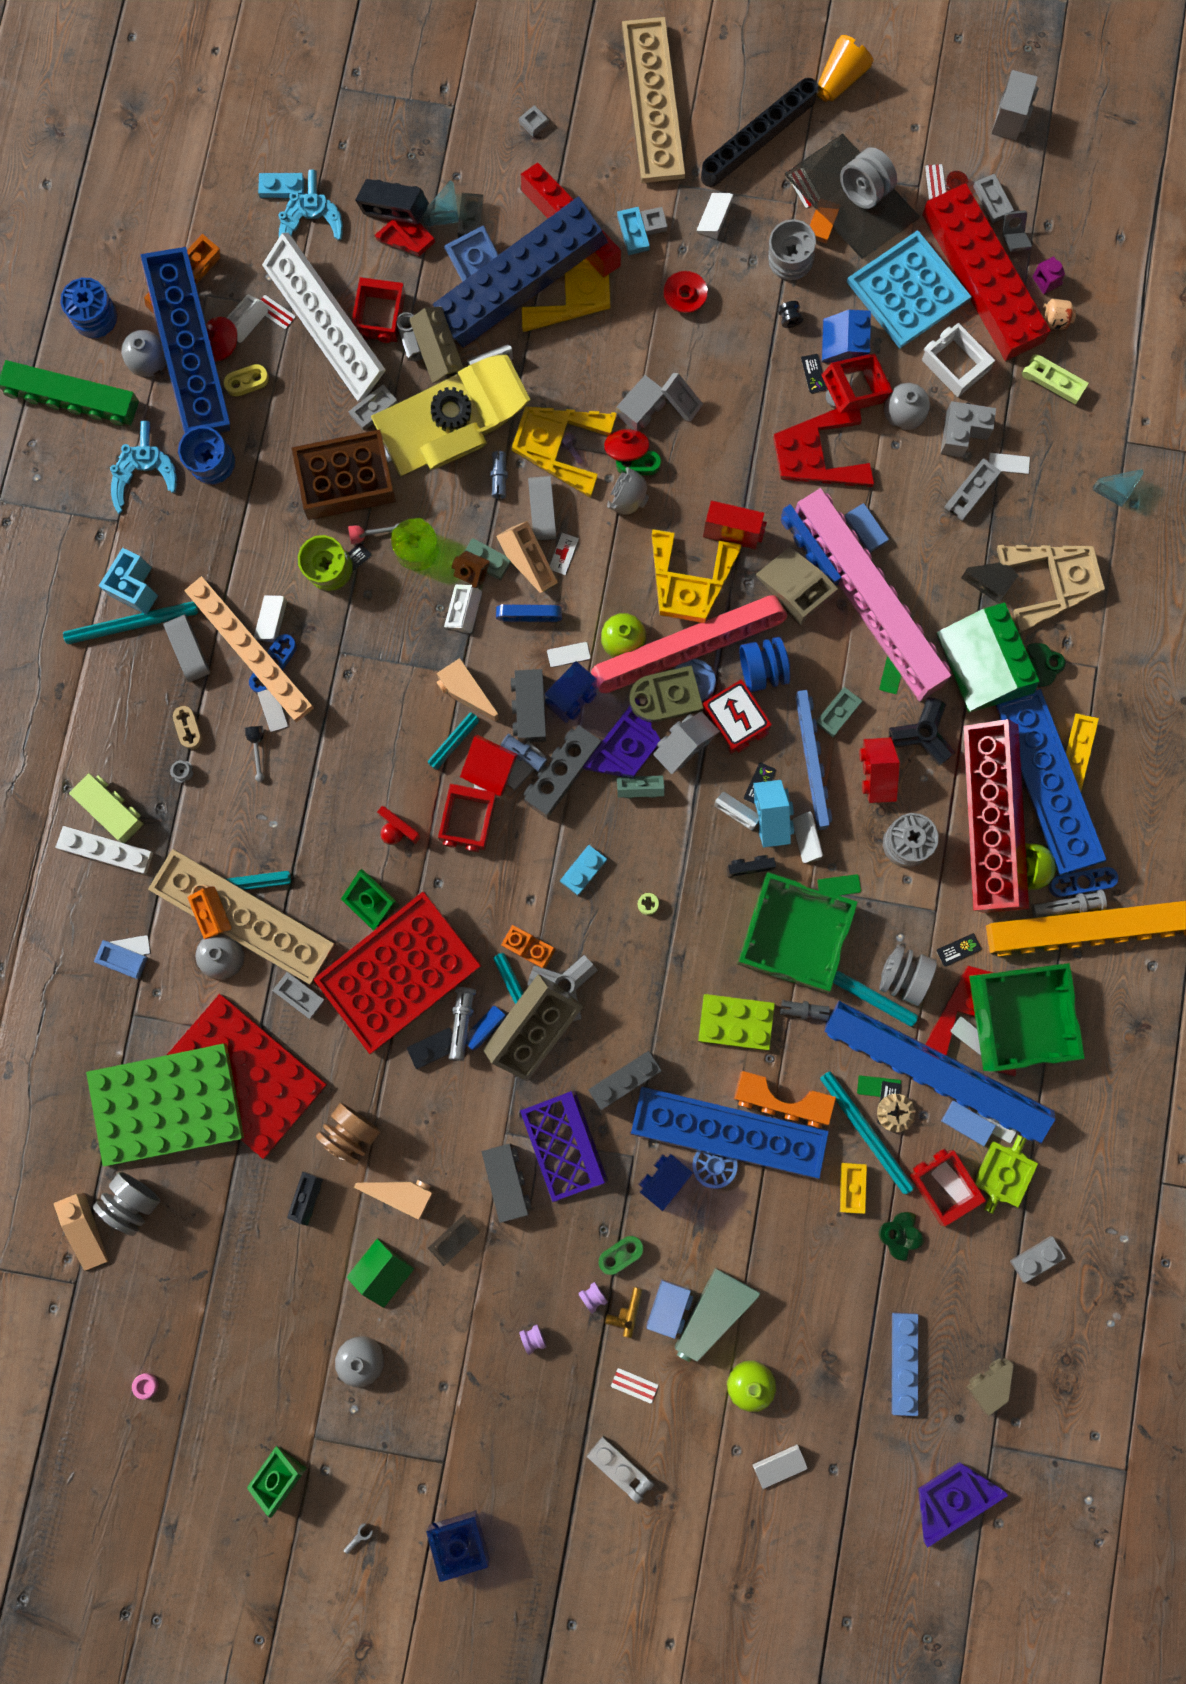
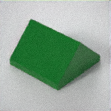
M363 869L359 870L341 898L373 931L399 906Z
M377 1238L346 1278L361 1295L384 1308L415 1268Z
M276 1446L247 1489L265 1514L272 1518L307 1468L283 1449Z

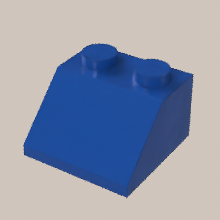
M846 310L823 319L822 362L833 363L870 354L871 311Z

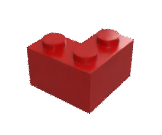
M891 737L863 739V748L859 749V760L863 762V773L866 775V780H862V793L867 795L869 803L897 802L900 762Z

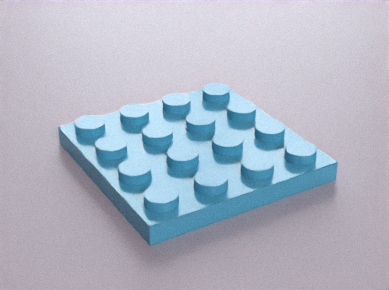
M918 230L847 278L848 285L867 309L871 311V314L899 349L962 307L972 297Z

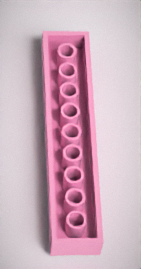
M820 488L800 500L795 511L841 576L838 585L920 702L941 689L951 677L949 666L945 661L939 659L935 646L923 636L924 631L918 623H914L910 617L911 613L908 607L900 603L894 587L889 586L884 580L885 575L879 567H875L871 561L872 557L866 548H862L855 531L850 530L845 524L846 519L840 511H836L830 495L824 493Z

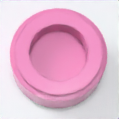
M150 1373L139 1375L132 1384L133 1394L139 1399H149L158 1390V1380Z

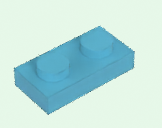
M259 173L258 194L260 198H289L292 192H296L298 195H303L304 193L303 173Z
M639 207L618 211L617 217L628 255L649 251L650 246Z
M588 845L561 878L560 882L579 896L607 861V858Z

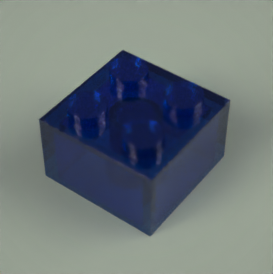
M575 661L544 694L546 706L565 723L570 719L572 721L575 720L582 711L580 708L585 703L590 704L597 696V678Z
M670 1153L667 1156L662 1154L654 1163L656 1170L651 1176L647 1173L638 1184L641 1187L639 1192L661 1211L667 1207L693 1174L690 1169Z
M477 1510L429 1524L426 1533L439 1582L488 1568L490 1558Z

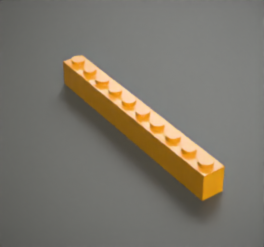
M1186 901L990 923L986 925L990 954L997 953L998 957L1010 956L1012 951L1020 950L1021 954L1035 953V948H1044L1046 952L1059 950L1058 946L1067 945L1068 949L1080 948L1082 943L1090 942L1091 946L1104 945L1105 940L1114 939V943L1129 942L1128 938L1137 937V941L1152 939V935L1160 934L1161 938L1174 937L1175 932H1184V935H1186Z

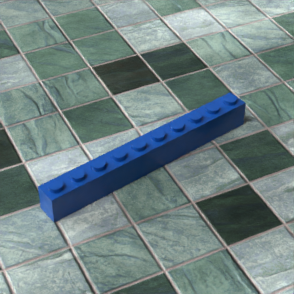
M838 1001L826 1023L824 1032L831 1039L844 1041L854 1051H863L869 1054L874 1061L878 1063L884 1062L892 1066L891 1068L899 1074L906 1073L912 1076L914 1081L921 1085L927 1084L935 1088L934 1090L942 1096L947 1097L949 1095L953 1097L961 1106L966 1108L970 1106L978 1110L981 1116L999 1121L1006 1129H1015L1021 1132V1135L1030 1141L1036 1140L1042 1143L1055 1121L1054 1110L841 1001Z

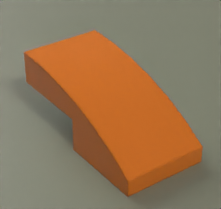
M819 200L810 223L817 241L827 244L841 206Z

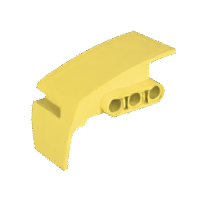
M495 355L460 370L458 374L396 405L371 415V418L377 430H381L383 443L401 477L427 464L430 470L436 469L482 448L487 444L484 436L498 429L517 414L530 401V398L508 355ZM446 387L449 390L455 387L458 392L462 390L463 394H467L471 402L470 420L465 427L462 426L458 430L454 429L453 432H450L449 429H446L445 432L442 430V427L438 428L436 422H433L431 415L433 396L437 395L439 390L444 391ZM447 402L442 407V412L445 416L453 418L459 414L460 408L454 402Z

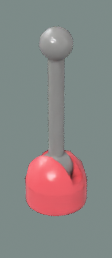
M396 524L394 527L367 531L360 526H348L351 544H358L364 540L366 535L392 531L400 533L403 531V525Z

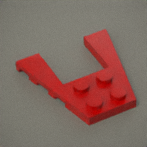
M836 408L775 433L773 440L780 479L804 482L812 480L822 481V483L826 484L834 482L844 483V485L855 486L856 484L867 485L870 488L873 487L874 481L870 463L826 469L819 431L861 425L860 409L839 414Z
M972 966L966 967L925 1045L947 1055L952 1035L951 1029L954 1026L957 1012L975 1017L969 976L994 972ZM1016 1069L995 1071L1012 1077L1016 1076Z

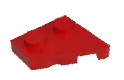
M391 220L374 235L377 241L416 256L423 254L435 243L433 236L420 222L417 225Z

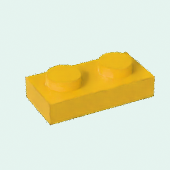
M841 1163L840 1212L865 1214L867 1164Z

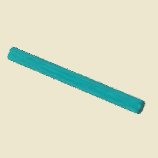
M191 601L149 611L147 614L140 613L64 631L63 639L66 644H72L170 621L182 615H186V617L196 615L198 607Z
M830 1071L822 1075L820 1080L832 1096L836 1097L835 1101L903 1194L910 1193L915 1188L835 1076Z

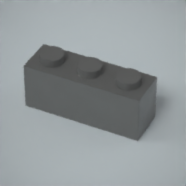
M542 669L515 670V678H511V692H516V700H512V714H517V722L513 723V736H518V740L522 743H527V741L530 743L546 742Z
M647 1051L588 1089L600 1110L660 1073L661 1069L651 1053Z
M510 1143L481 1151L499 1223L528 1215V1209H532L529 1195L523 1194L522 1186L526 1184L523 1172L518 1171L515 1162L519 1161L516 1147L512 1148Z

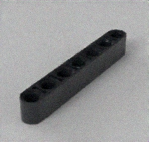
M813 78L802 79L707 157L702 164V183L708 187H714L811 108L816 101L818 92L817 81Z

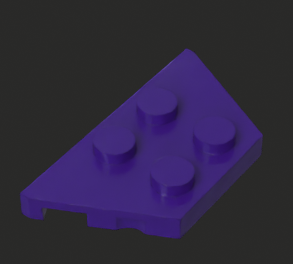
M636 698L635 703L640 706L641 703ZM629 706L584 764L583 768L594 772L634 778L658 747L657 744L660 738L656 731L653 730L651 722L637 717L632 711L631 706Z
M958 1462L918 1488L925 1545L927 1548L1006 1498L1008 1496L1007 1493L961 1462Z

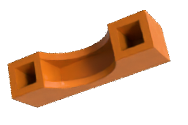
M745 1071L740 1073L734 1100L739 1101V1106L752 1109L753 1105L762 1107L761 1112L774 1116L777 1111L784 1113L785 1119L798 1122L799 1118L808 1120L807 1125L816 1128H822V1124L829 1125L836 1098L812 1090L799 1102L792 1104L784 1103L771 1094L767 1086L766 1077Z

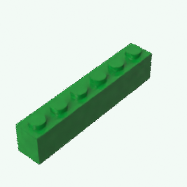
M5 360L0 374V389L9 398H23L32 404L43 403L56 410H59V408L67 409L70 413L76 415L81 413L87 414L96 420L107 419L120 426L123 424L132 425L139 404L138 398L132 391Z

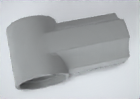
M406 312L398 316L397 327L408 361L415 362L422 360L423 356L413 328H403L406 325H411L409 319L414 316Z

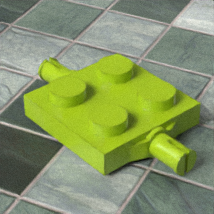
M1017 1135L1012 1148L1004 1147L996 1142L991 1143L974 1180L976 1186L990 1196L984 1208L985 1211L994 1214L999 1201L1007 1202L1017 1208L1019 1207L1038 1163L1028 1159L1021 1153L1027 1141L1026 1138Z

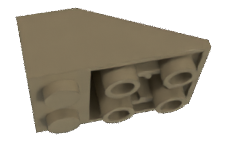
M788 547L755 575L772 595L778 597L782 606L799 625L803 624L832 600L838 590L820 569L791 547Z

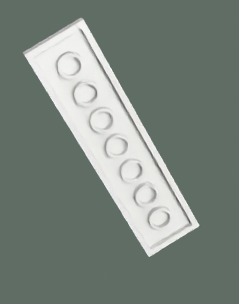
M282 233L262 266L357 401H362L367 397L386 370L289 233Z

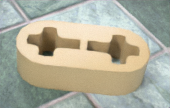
M180 706L176 708L173 713V721L181 744L190 750L199 748L203 740L196 715L189 707ZM184 712L190 715L186 719L188 723L186 726L182 720H179ZM189 730L193 736H196L192 744L186 741L189 738L187 732Z

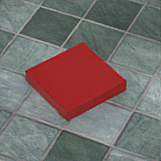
M476 735L473 738L460 778L487 791L495 792L500 797L505 791L518 754Z

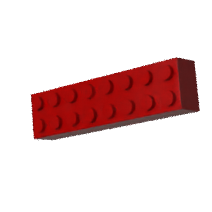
M962 184L928 200L922 216L960 283L972 296L970 300L1003 359L1007 361L1043 344L1051 330L967 184Z
M1009 719L964 726L973 911L992 913L1029 909L1019 727L1018 724Z

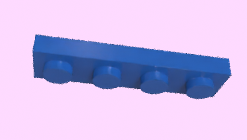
M791 504L783 508L781 522L785 529H790L794 535L793 539L799 548L802 547L806 552V559L820 569L837 586L841 576Z

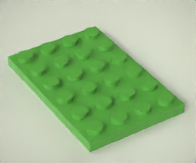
M227 1043L86 1072L103 1167L244 1138Z

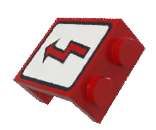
M742 679L702 704L705 715L711 716L730 745L729 752L731 754L735 751L741 753L750 746L749 743L755 739L760 741L769 735L768 731L772 724Z

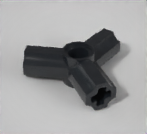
M928 697L917 724L890 727L888 729L889 737H891L894 747L921 745L938 766L946 762L956 753L937 730L946 704L937 698ZM920 729H927L930 737H923L920 734Z

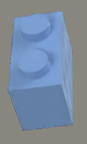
M662 1279L646 1325L647 1329L674 1339L677 1333L681 1334L685 1324V1320L682 1319L684 1309L689 1310L693 1296L689 1295L690 1289Z

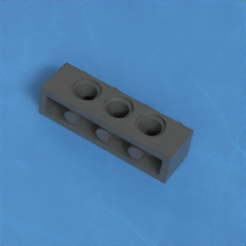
M580 725L575 730L571 729L564 738L566 743L562 748H556L551 756L552 762L548 767L546 765L542 767L537 775L539 777L535 785L530 784L523 794L526 796L524 798L525 804L546 819L552 814L584 770V764L601 744L600 739ZM571 748H578L581 754L577 757H571L568 751ZM558 766H564L568 770L562 776L557 775L554 771ZM546 784H550L554 787V790L550 794H544L541 788Z

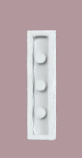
M65 826L62 827L56 848L145 875L153 856L151 851Z

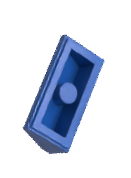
M493 1006L467 1033L466 1044L473 1051H476L507 1016L496 1006Z

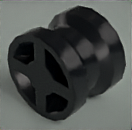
M788 301L778 307V313L782 316L781 323L784 328L795 327L803 322L804 318L799 313L800 305L798 301Z

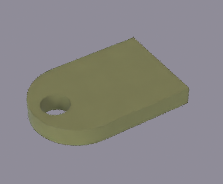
M692 665L644 676L636 681L630 692L629 702L631 709L637 717L644 721L658 722L703 711ZM638 696H644L647 698L648 704L643 707L638 706L635 703V699Z

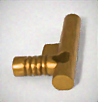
M633 1287L629 1308H621L619 1317L607 1314L605 1321L607 1325L624 1328L622 1336L632 1338L643 1290L638 1287ZM632 1321L631 1328H627L625 1323Z

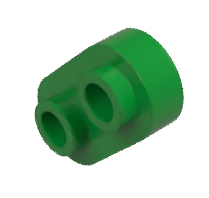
M647 451L643 457L634 461L616 460V469L619 473L624 472L627 474L625 469L627 467L623 465L628 463L631 465L628 468L638 472L640 475H654L660 470L661 459L656 452ZM650 463L653 466L647 467L646 464Z
M635 1236L624 1237L600 1255V1269L608 1275L618 1273L640 1258L643 1253L642 1242ZM630 1243L636 1247L632 1253L626 1250V1246ZM613 1257L615 1264L608 1266L606 1264L607 1258Z

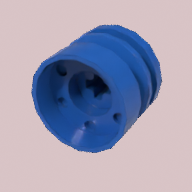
M81 277L72 280L65 286L61 293L60 303L64 313L79 334L87 338H99L113 330L117 323L118 313L114 303L99 281Z
M198 426L185 433L179 442L178 455L180 461L198 481L205 484H218L231 475L235 467V456L233 450L216 430L210 427Z
M780 637L773 638L772 645L769 639L764 640L763 651L760 650L757 642L740 645L742 672L750 692L766 689V678H769L773 687H777L779 681L781 685L789 684L790 662Z

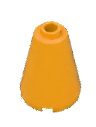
M841 35L837 39L818 82L817 95L825 102L828 100L834 101L873 65L874 59L870 52L863 45L860 48L854 44L856 40L850 36Z

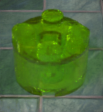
M408 519L393 529L391 545L395 557L401 566L413 569L414 571H421L429 568L435 562L439 552L438 540L433 527L424 519Z

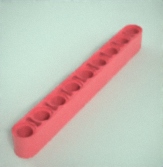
M770 595L709 619L705 623H699L599 663L592 668L591 675L601 693H610L635 683L644 676L660 673L775 627L786 620L787 613L778 597Z

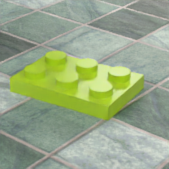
M704 994L698 1042L769 1051L774 1003Z

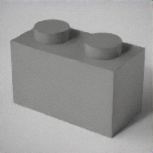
M644 375L616 407V417L633 430L638 431L641 427L645 428L651 421V415L655 411L659 412L666 403L665 395L661 392L662 388Z

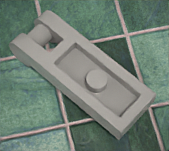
M983 458L944 508L949 512L952 510L958 515L957 518L963 521L1001 471ZM959 499L966 503L964 508L957 503Z
M604 1436L587 1454V1458L637 1504L644 1499V1493L647 1490H651L655 1485L647 1475ZM635 1477L640 1481L636 1488L630 1485Z

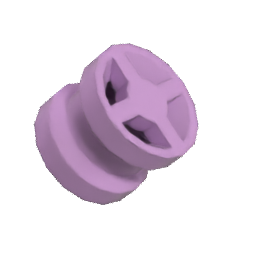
M595 1282L590 1285L588 1290H582L578 1293L591 1313H594L599 1305L608 1303Z
M538 1324L529 1331L523 1330L519 1332L528 1355L532 1354L535 1349L547 1347Z

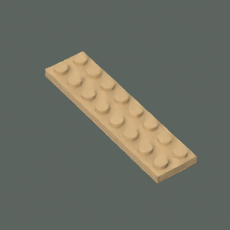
M665 17L622 21L641 183L685 179Z
M175 849L171 850L148 890L195 917L187 897L203 888L214 886L231 925V930L223 934L310 985L313 983V979L317 976L335 943Z

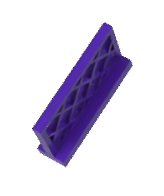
M576 1090L520 1110L552 1202L608 1181ZM562 1101L565 1109L561 1118L549 1113L553 1103ZM548 1106L546 1111L540 1109L542 1107ZM536 1110L544 1114L539 1126L530 1122L529 1112ZM566 1115H567V1118H568L569 1122H567V1121L564 1120L565 1117H566ZM547 1116L559 1121L554 1134L542 1128ZM563 1123L572 1129L573 1134L569 1141L557 1136ZM540 1132L552 1137L547 1149L538 1144L537 1138ZM555 1139L568 1144L563 1156L550 1151ZM571 1146L580 1151L581 1157L578 1164L566 1159ZM548 1155L560 1159L556 1172L546 1167L545 1161ZM563 1162L576 1167L571 1179L558 1174ZM579 1169L588 1173L591 1183L581 1185L574 1182ZM557 1177L569 1183L566 1191L556 1195L553 1186ZM572 1185L577 1187L575 1189L570 1190Z

